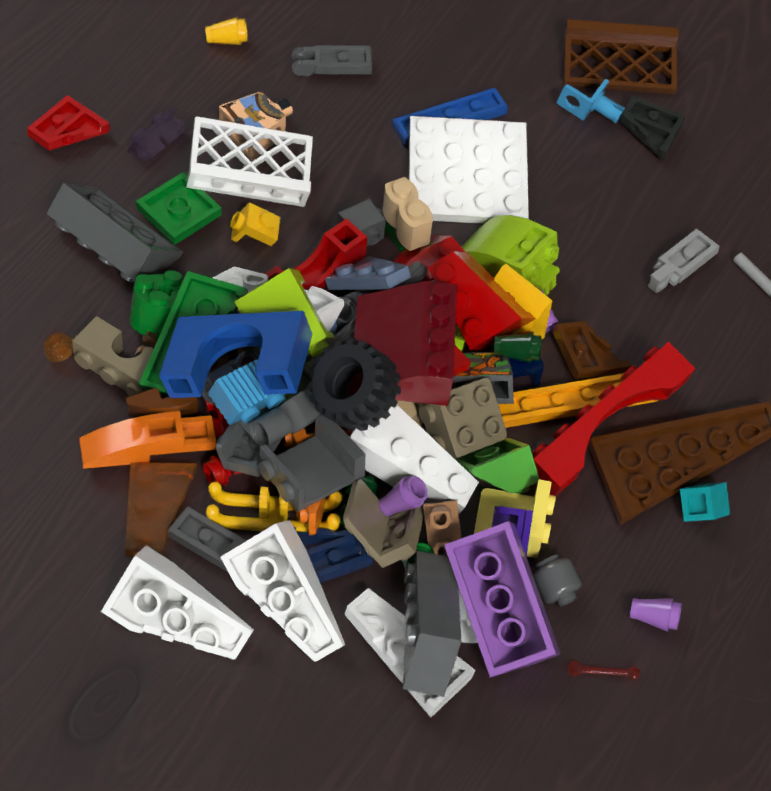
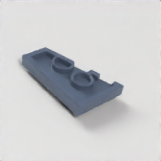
M367 256L354 264H344L335 268L336 273L325 278L328 290L391 289L411 278L407 265Z

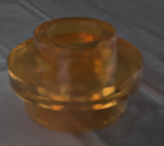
M62 332L52 334L43 345L46 358L50 362H61L68 359L73 352V339Z

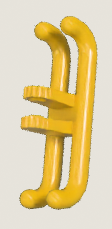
M216 481L210 483L208 487L211 498L220 504L259 508V518L223 515L219 512V508L216 505L211 504L207 506V518L226 529L262 532L276 523L288 521V510L296 511L295 507L290 502H285L281 496H270L268 487H261L260 495L225 492L222 490L221 484ZM339 491L329 495L325 500L324 512L332 511L340 505L342 494ZM336 513L330 514L326 521L320 523L319 529L337 530L340 525V516ZM290 520L293 527H296V532H308L305 523L300 524L298 521Z

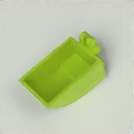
M499 215L490 218L462 245L463 250L469 253L494 278L501 267L507 264L528 282L536 286L537 289L543 290L546 296L549 294V290H553L556 286V275L559 273V267L552 264L558 259L559 253L557 232L532 220L515 215Z

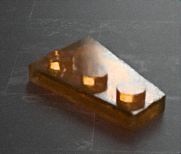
M130 462L125 544L126 556H135L146 545L161 554L168 538V529L174 523L178 509L183 504L187 495L188 486L197 472V463Z

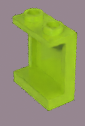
M288 268L235 301L241 314L304 311L312 331L307 356L311 354L314 357L323 353V350L329 346L328 343L335 339L333 333L326 330L302 286L305 281L298 270Z

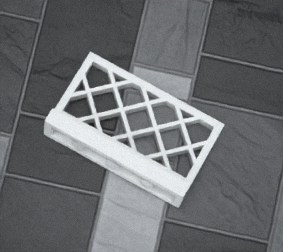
M195 116L186 188L305 207L311 189V182L309 180L313 136ZM200 127L212 129L218 136L207 142L200 134ZM233 133L242 134L247 142L237 147L229 136ZM263 138L271 139L276 147L266 152L258 141ZM221 141L231 150V152L223 157L213 148L214 145ZM292 143L305 145L304 153L296 157L287 146ZM250 146L261 155L253 162H250L242 153V151ZM207 151L215 162L211 165L197 163V156ZM279 151H282L290 160V162L282 167L272 158ZM236 156L245 167L240 170L232 169L226 162ZM266 161L274 172L270 175L262 174L256 166ZM295 166L302 173V180L290 178L285 171Z

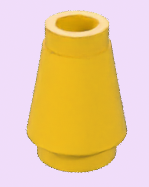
M234 17L205 27L208 44L241 45V42L248 41L245 19Z

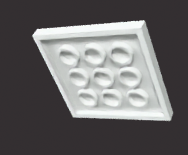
M410 116L409 180L418 191V199L423 201L431 210L433 221L484 224L490 218L499 215H515L529 219L526 123Z

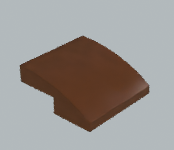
M156 387L126 398L127 412L130 419L179 410L181 418L198 416L197 397H167L161 399Z

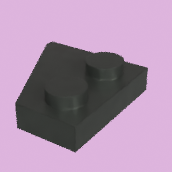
M632 95L622 113L620 122L660 159L665 160L684 123L686 115Z

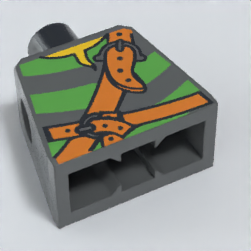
M487 349L463 353L471 361L469 370L453 377L451 389L482 378H488L491 381L497 403L514 404L513 372L508 358L495 355L494 352Z

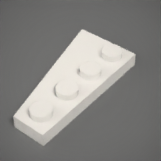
M368 588L347 606L344 615L403 684L405 616ZM457 656L444 697L415 691L409 692L427 714L432 717L472 679L475 669Z

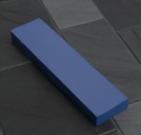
M491 88L392 119V128L403 146L409 145L410 116L489 120L507 114L508 106L496 88Z

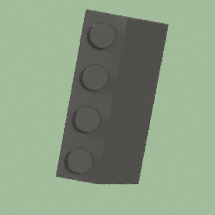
M63 183L46 213L56 221V227L75 235L78 244L87 249H93L99 254L98 259L109 266H115L121 271L120 276L132 283H135L136 276L140 274H160L183 254V251L177 246L173 245L169 240L95 186Z

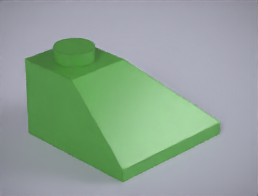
M508 437L503 441L455 458L473 477L511 494L525 493L530 489L529 486L538 483L539 476L530 445Z

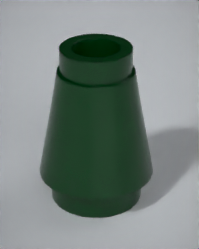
M534 332L496 336L494 354L527 363H532V360L540 361L542 337L541 335H534Z

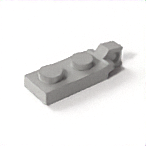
M698 229L694 230L659 257L653 269L655 272L650 275L651 279L648 287L655 293H658L668 283L673 286L677 285V283L682 282L715 256L720 246Z

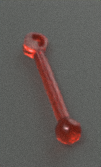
M572 661L568 666V673L571 676H578L581 673L628 676L631 680H637L641 674L640 670L635 666L629 669L582 666L578 661Z

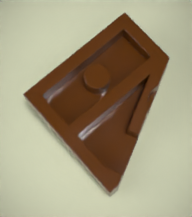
M584 321L556 324L552 331L575 381L623 374L632 367L630 361L627 359L621 361L610 352L612 345L604 338L599 337Z

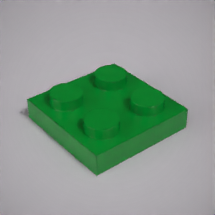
M184 172L136 201V209L173 245H176L222 215V208L203 190L186 188L187 175Z

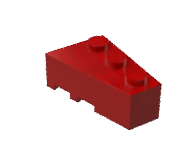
M452 251L428 267L435 282L457 285L456 323L470 350L487 349L494 345L496 336L512 334L536 319L530 312H526L515 301V298L509 292H506L495 281V278L467 252Z

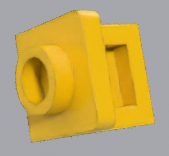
M249 202L241 211H237L231 219V240L238 242L246 234L272 246L278 241L280 217Z

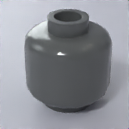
M556 554L535 565L536 572L533 574V577L544 603L553 604L557 602L559 607H563L577 599L575 592L581 588L582 580L569 558H560L559 554Z

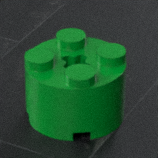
M169 270L164 274H140L136 276L129 323L138 333L146 336V331L155 333L156 339L159 338L183 283V275L180 272Z

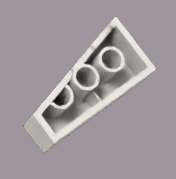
M398 405L395 408L391 406L388 411L391 415L386 420L384 418L379 419L380 425L376 427L368 425V430L360 431L357 428L355 431H352L349 437L366 454L365 470L393 487L403 477H419L425 483L428 490V496L424 503L458 500L460 514L479 483Z

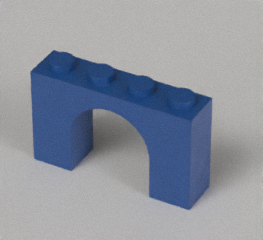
M304 311L178 317L159 376L170 398L201 397L209 370L219 357L236 348L257 347L261 351L255 373L264 395L297 393L312 338V331Z

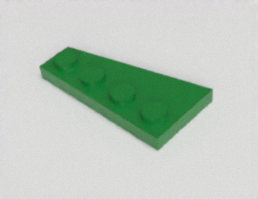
M187 271L139 382L140 388L148 391L157 387L160 395L169 397L159 375L178 317L234 314L238 309L235 301L249 293L247 288Z

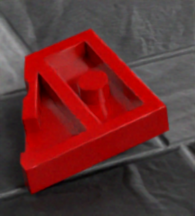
M68 95L27 127L28 137L49 151L106 134L110 131L108 121Z

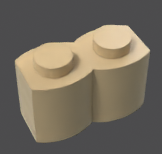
M403 177L385 183L382 211L386 221L396 228L397 238L406 249L412 251L430 243L433 216L429 207L418 199V191L415 185L409 179Z

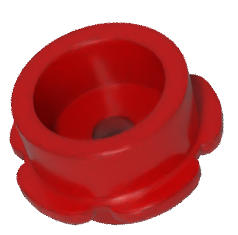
M211 456L210 461L203 464L204 476L209 484L216 481L224 487L229 482L232 472L223 468L219 458Z

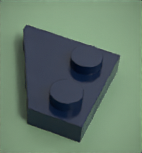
M318 528L316 534L310 536L308 532H297L307 550L320 583L371 566L373 563V558L367 554L361 542L354 534L349 533L348 530L335 532L331 529Z

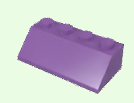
M508 521L444 545L490 677L521 669L561 655L515 524Z

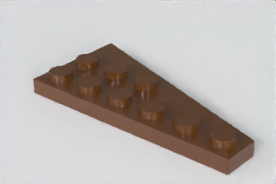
M767 401L591 437L588 446L619 525L626 523L676 494L680 489L688 487L771 438V404Z

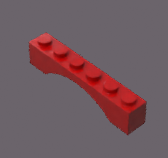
M670 342L666 343L661 349L657 346L652 348L643 357L645 362L639 368L633 365L621 376L623 381L616 388L612 384L599 395L600 401L594 407L591 404L586 405L576 415L578 420L572 426H569L567 423L564 424L553 435L555 440L547 446L543 443L534 450L532 455L539 480L551 482V495L557 496L577 479L584 467L585 452L591 434L605 419L618 410L635 403L650 400H667L689 380L696 368Z

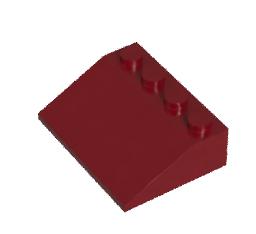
M423 281L358 296L354 339L367 342L395 363L397 366L395 371L401 377V381L397 383L401 387V394L396 395L395 400L448 406L454 374L456 284ZM363 372L351 379L349 395H354L359 390L363 381Z

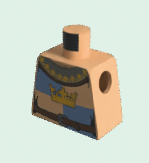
M257 92L219 106L220 121L284 132L286 117L293 113L292 106L286 98L273 103L262 92ZM233 133L229 136L238 147L247 142L242 134ZM267 138L258 141L265 150L275 144L271 139ZM252 146L243 151L251 160L256 159L260 155Z

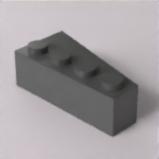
M416 551L413 564L407 563L404 573V583L407 584L404 603L407 604L405 614L406 633L403 689L444 697L462 642L458 584L447 556Z

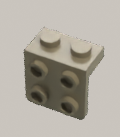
M482 378L451 389L448 406L418 403L419 416L425 424L427 433L454 459L503 441L507 437V431L494 390L488 378Z
M358 479L352 484L343 520L348 532L354 534L364 546L367 554L384 568L399 560H407L416 553L424 517V508L421 506L395 513L392 516H386L379 508V499L363 480Z

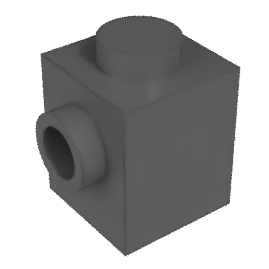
M370 199L338 213V224L347 218L367 236V246L375 245L384 238L386 219L383 211L380 208H376Z

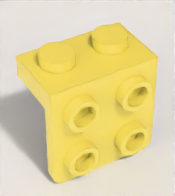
M538 479L534 497L517 493L511 494L491 488L483 489L480 496L474 534L492 527L495 506L531 510L533 515L527 557L537 559L541 543L548 544L551 524L545 523L546 515L553 514L556 496L550 495L551 482Z

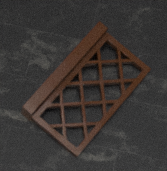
M567 19L563 36V86L568 84L573 87L599 88L605 79H602L597 73L606 67L615 75V77L609 80L606 89L676 95L679 28ZM571 45L584 46L587 51L578 56L571 49ZM601 47L611 48L615 53L607 59L598 50ZM628 50H639L643 55L634 61L626 52ZM656 52L670 53V58L662 63L654 54ZM591 55L601 62L594 69L584 62ZM619 57L629 65L623 71H620L612 64ZM647 59L657 67L650 74L640 66ZM577 65L587 73L582 78L570 77V71ZM635 70L643 79L639 82H631L626 75ZM663 72L670 79V85L659 84L654 77Z

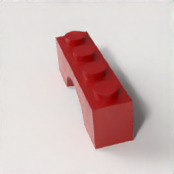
M347 218L325 232L319 245L310 257L299 266L293 268L300 271L305 281L302 284L303 288L309 290L311 286L324 289L327 287L325 278L336 273L335 268L344 264H354L365 258L367 236ZM275 266L265 274L268 280L285 270Z

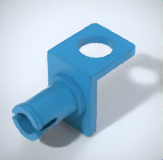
M607 79L603 81L591 99L566 84L557 100L558 105L583 121L590 111L593 112L595 110L616 124L625 107L604 96V91L609 83ZM571 95L578 99L580 106L571 105L567 100V96Z

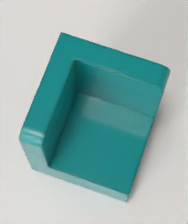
M726 482L697 484L680 489L684 522L715 520L730 515Z

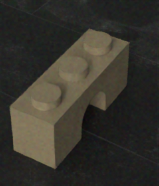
M96 316L72 340L74 360L82 368L90 369L99 374L106 383L110 385L115 384L125 390L129 396L145 392V390L140 388L139 382L153 350L146 347L141 354L134 358L118 356L123 351L122 331Z

